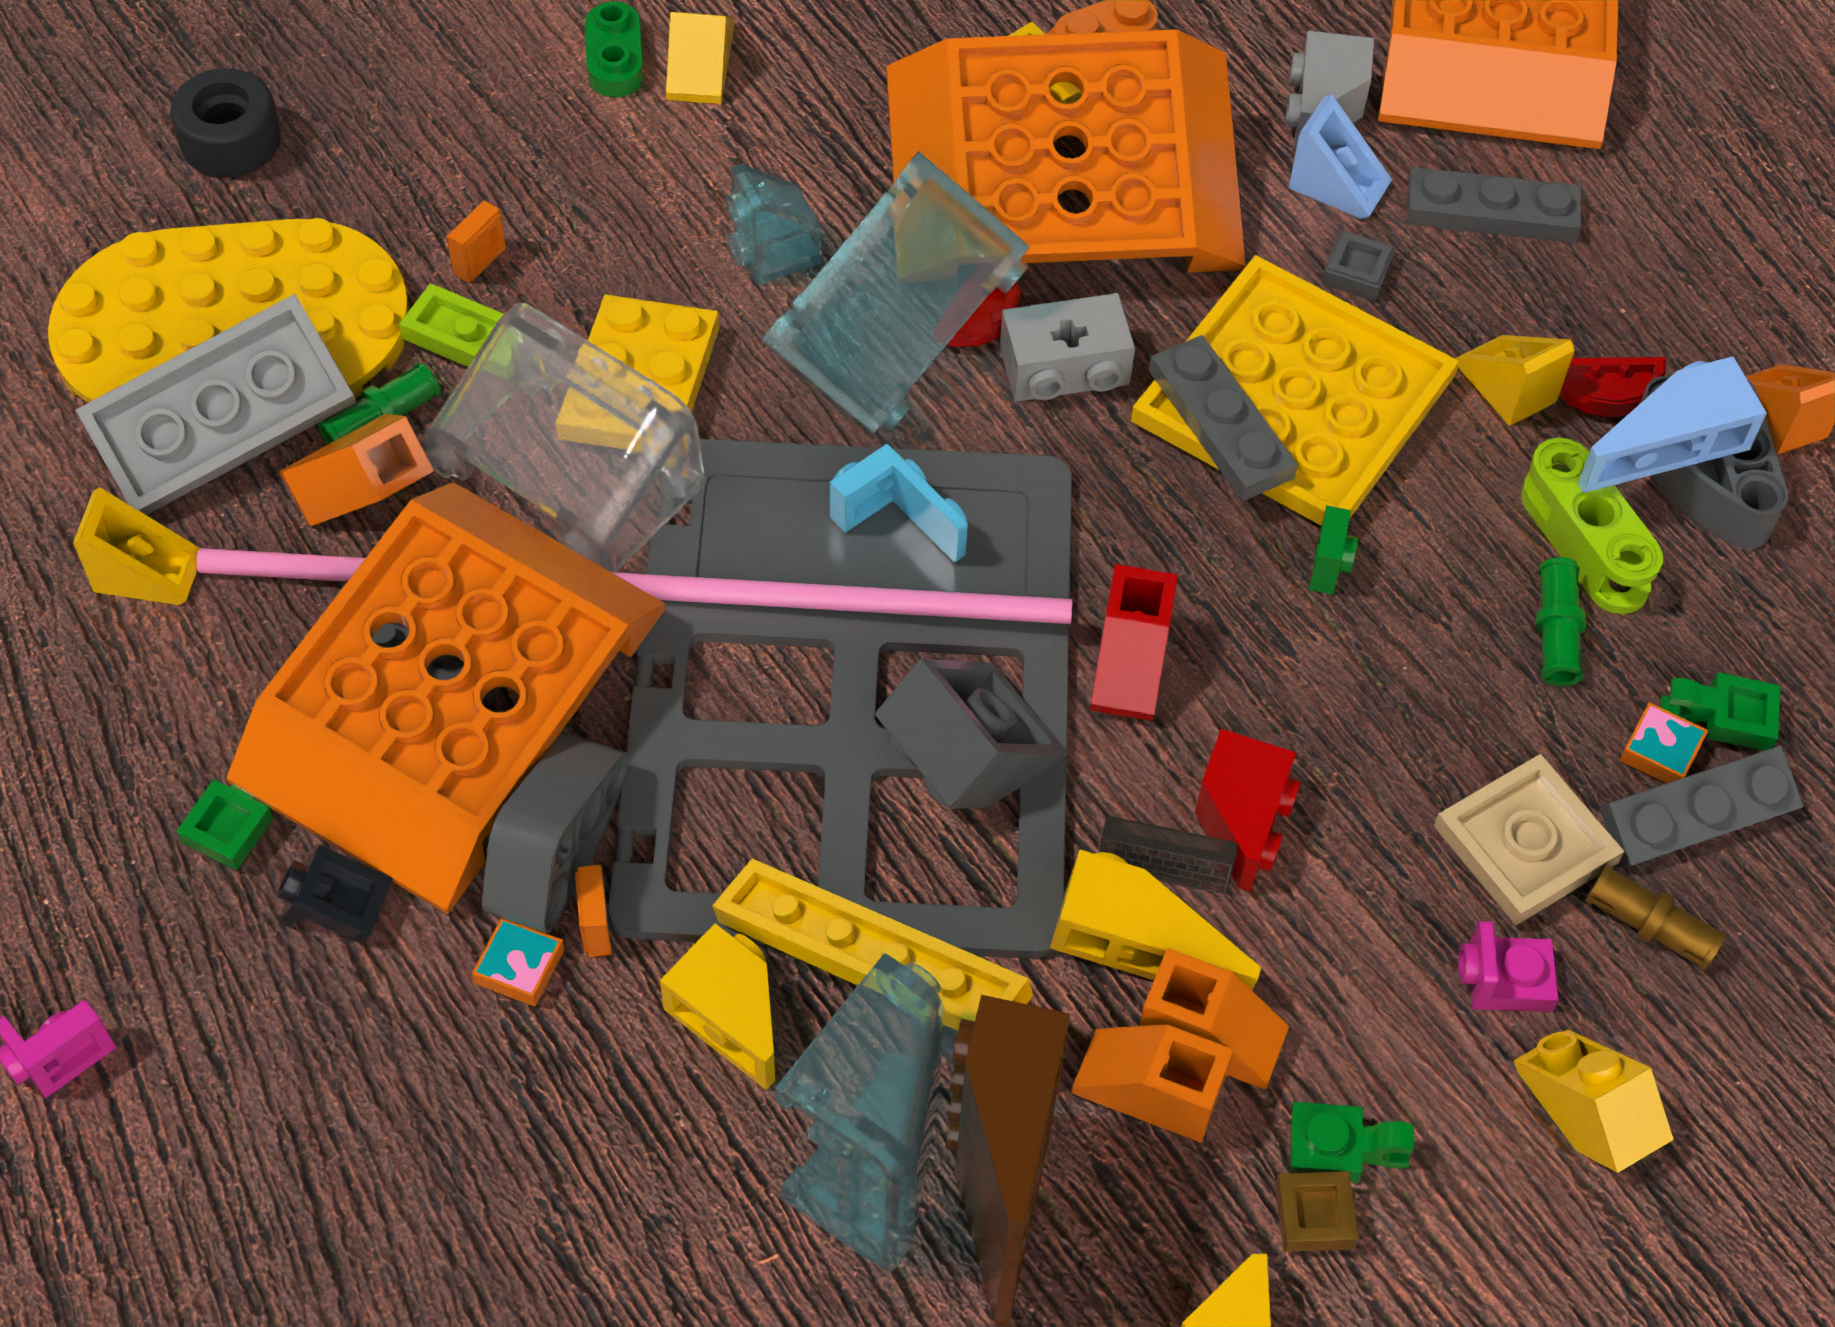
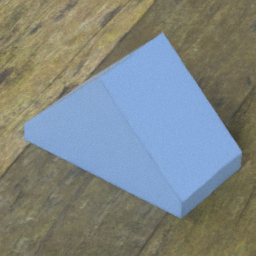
M1332 94L1324 96L1299 133L1289 189L1357 218L1369 217L1391 183L1392 178Z

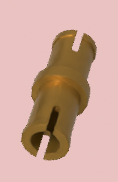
M1608 864L1585 899L1589 904L1593 903L1637 929L1636 937L1646 943L1654 939L1697 964L1702 970H1705L1708 964L1711 963L1727 934L1722 930L1718 931L1673 904L1675 897L1662 891L1658 896L1613 870V867Z

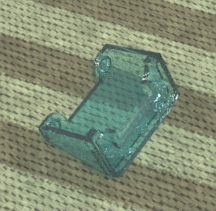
M919 151L898 175L897 180L889 188V192H885L874 208L802 294L794 300L792 308L787 310L783 316H780L761 338V343L872 434L880 425L888 432L897 425L912 406L904 398L912 385L985 298L996 287L1006 294L1029 267L1020 258L1030 246Z
M884 953L776 1086V1102L788 1111L794 1105L814 1119L815 1123L808 1130L807 1138L819 1146L803 1167L798 1165L782 1184V1200L871 1263L885 1270L894 1271L914 1243L939 1095L945 1009L943 1001L938 995L941 992L940 984L927 970L910 962L903 965Z

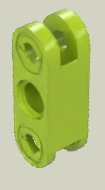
M1559 437L1544 441L1538 445L1533 454L1530 471L1521 488V500L1525 509L1560 557L1570 558L1577 562V565L1580 567L1578 581L1589 597L1600 608L1610 613L1623 615L1636 612L1644 606L1651 592V582L1656 579L1663 565V552L1658 542L1615 485L1582 493L1578 481L1589 455V451L1582 444L1571 439ZM1612 580L1622 586H1629L1630 590L1626 592L1613 590L1608 581Z

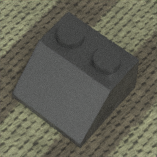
M921 658L875 712L876 717L890 733L888 739L893 748L915 764L927 779L925 785L928 792L939 803L950 809L987 808L1058 765L1068 755L993 663Z

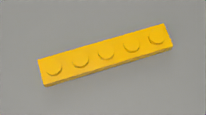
M753 858L712 905L719 923L957 1031L961 1019L975 1021L981 995L1028 1004L1034 996L1030 980L1025 976Z

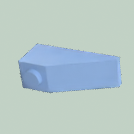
M1733 356L1709 363L1706 361L1691 363L1683 369L1676 371L1591 447L1578 485L1582 493L1750 450L1767 412Z

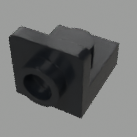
M319 845L304 864L294 860L287 870L277 892V897L286 901L278 922L291 927L299 917H302L363 944L372 932L393 878Z

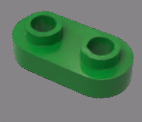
M610 1L598 4L588 12L585 18L588 81L592 89L603 96H627L636 91L643 81L640 18L637 11L626 3Z

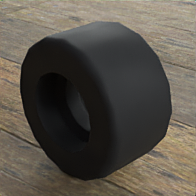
M235 68L212 69L197 74L182 84L172 98L170 117L179 148L185 161L200 173L223 178L239 177L254 172L269 162L280 146L281 128L273 97L266 83L250 72Z

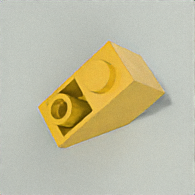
M1568 1029L1564 1032H1556L1545 1036L1537 1043L1536 1048L1513 1060L1517 1073L1574 1149L1617 1173L1674 1140L1652 1069L1645 1064Z

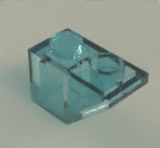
M745 164L731 167L732 193L726 195V203L734 223V232L728 234V242L736 263L739 266L747 265L758 285L820 264L821 225L799 187L794 183Z

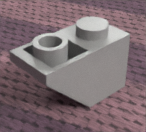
M1307 31L1304 52H1293L1289 75V86L1299 87L1298 94H1289L1285 127L1295 128L1293 151H1296L1299 133L1324 96L1332 94L1352 123L1363 117L1372 78L1374 38Z

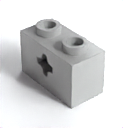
M1118 293L1002 310L1000 350L1015 402L1032 399L1049 400L1059 395L1092 390L1102 392L1119 386L1130 385L1135 346Z

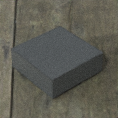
M1341 230L1325 267L1321 284L1376 301L1392 263L1396 247Z

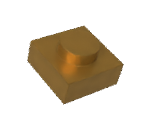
M1349 1171L1278 1175L1275 1189L1283 1252L1355 1248L1358 1241V1232Z

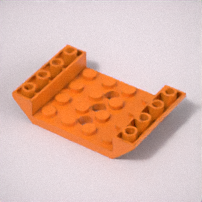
M1392 0L1389 47L1381 79L1378 121L1600 149L1604 137L1617 63L1618 0Z
M1179 30L946 38L886 66L900 285L958 283L960 266L1186 256L1187 273L1244 270L1246 267L1226 52ZM1070 82L1079 89L1081 97L1074 103L1064 104L1056 101L1050 94L1049 89L1055 83ZM1070 135L1080 139L1086 151L1080 157L1073 159L1065 158L1055 150L1053 143L1059 137ZM1067 190H1078L1087 196L1090 207L1081 213H1069L1059 204L1058 196Z
M454 482L409 501L255 701L226 779L229 784L251 795L254 799L269 806L274 811L362 864L392 877V882L448 915L485 864L486 860L482 842L491 831L498 813L549 750L616 654L621 651L629 657L633 656L665 611L666 603ZM389 623L401 624L409 630L406 640L395 647H381L373 641L375 632L381 626ZM443 655L456 656L463 661L464 667L454 678L449 680L435 679L428 674L427 669L430 663L437 657ZM498 687L510 688L520 696L517 704L506 712H492L482 704L483 698L490 690Z

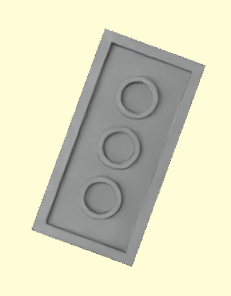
M293 294L76 409V412L127 503L143 514L148 515L355 404L357 401L300 301Z

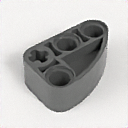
M1672 375L1657 377L1650 381L1640 403ZM1748 380L1749 384L1751 385L1752 389L1754 390L1755 394L1759 399L1758 393L1754 385ZM1764 418L1750 450L1651 475L1664 494L1686 515L1709 532L1729 544L1742 549L1758 548L1768 542L1788 501V489L1766 418Z
M563 732L504 804L493 824L487 849L482 894V909L484 912L544 933H549L555 927L576 893L575 872H578V867L590 865L610 821L627 774L629 762L627 752L567 732Z

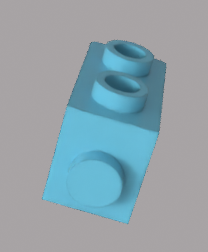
M888 444L860 462H851L845 465L835 475L834 479L830 481V518L845 533L893 501L953 562H957L966 555L968 522L962 509L952 499H943L927 483V479L920 467L910 459L904 460Z

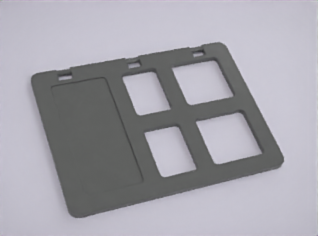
M683 438L677 459L660 457L654 520L651 529L646 574L1069 599L1072 474L1069 466L1063 460L1054 456L892 448L904 460L910 459L914 461L923 471L927 483L943 499L950 498L956 502L964 512L968 522L966 555L957 562H953L893 501L846 533L830 518V481L834 479L835 475L845 465L851 462H860L881 447ZM671 503L691 504L689 525H669ZM661 600L666 603V609L642 641L637 652V669L626 748L629 762L621 791L617 844L608 905L610 923L618 934L629 939L697 942L716 923L733 937L736 934H742L756 945L769 946L718 922L712 905L722 894L676 892L666 886L677 775L686 767L808 772L820 774L825 779L818 887L976 956L1041 959L1052 955L1056 951L1050 949V944L1064 899L1066 757L1058 765L1018 788L1016 902L1012 906L999 908L878 902L870 900L864 891L872 782L881 776L925 778L910 759L905 758L893 748L888 739L890 734L888 730L879 727L875 722L878 661L880 655L886 651L1011 656L1019 659L1023 664L1022 699L1066 751L1069 624ZM705 641L825 647L830 649L834 654L829 720L823 725L812 726L692 720L684 715L691 647L697 642ZM653 663L674 664L672 688L651 687ZM634 835L656 836L653 864L631 863Z

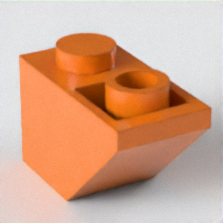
M384 414L280 470L279 473L308 526H313L379 502L434 472V469L407 417Z
M1169 948L1166 949L1143 1006L1139 1025L1168 1024L1234 1049L1227 1076L1264 1090L1268 1086L1289 1029V1025L1233 972Z
M1168 1024L1095 1029L1072 1086L1071 1093L1202 1143L1223 1088L1234 1049Z

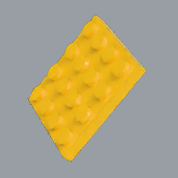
M1257 255L1252 258L1186 340H1191L1200 335L1204 336L1298 464L1293 480L1262 494L1319 525L1322 524L1326 505L1351 510L1350 518L1455 377L1460 362ZM1154 380L1133 406L1131 422L1219 470L1161 387Z

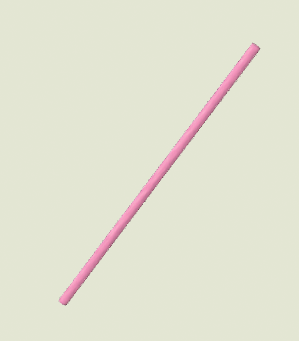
M200 548L197 554V570L199 573L348 582L365 558ZM612 572L655 598L666 601L1071 624L1073 599Z

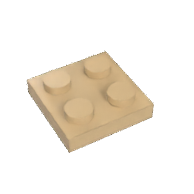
M1541 754L1438 813L1434 824L1436 830L1515 926L1599 876L1607 864L1612 867L1617 865L1624 853L1619 844Z

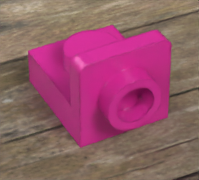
M1478 921L1470 942L1460 945L1458 955L1459 980L1461 984H1470L1472 1009L1553 1012L1558 1002L1552 939L1495 937L1493 921Z
M85 999L70 1010L58 1012L48 1018L41 1025L38 1032L26 1041L21 1038L4 1015L0 1017V1038L4 1043L0 1046V1063L17 1085L30 1078L45 1099L116 1049L100 1017Z

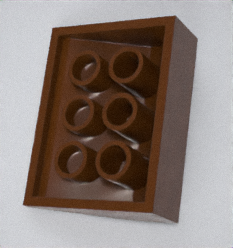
M981 995L975 1021L961 1019L952 1059V1063H955L950 1087V1093L953 1094L948 1114L950 1125L946 1149L957 1151L955 1178L994 1324L1009 1327L1052 1129L1070 1013Z

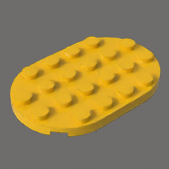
M321 218L170 228L129 234L123 240L103 249L81 265L66 281L53 304L48 325V341L52 357L67 389L74 397L78 395L89 403L295 294L354 397L357 398L361 395L363 391L362 386L376 376L383 368L389 371L397 361L406 340L402 339L399 323L410 309L403 277L393 259L371 238L349 227L328 222Z

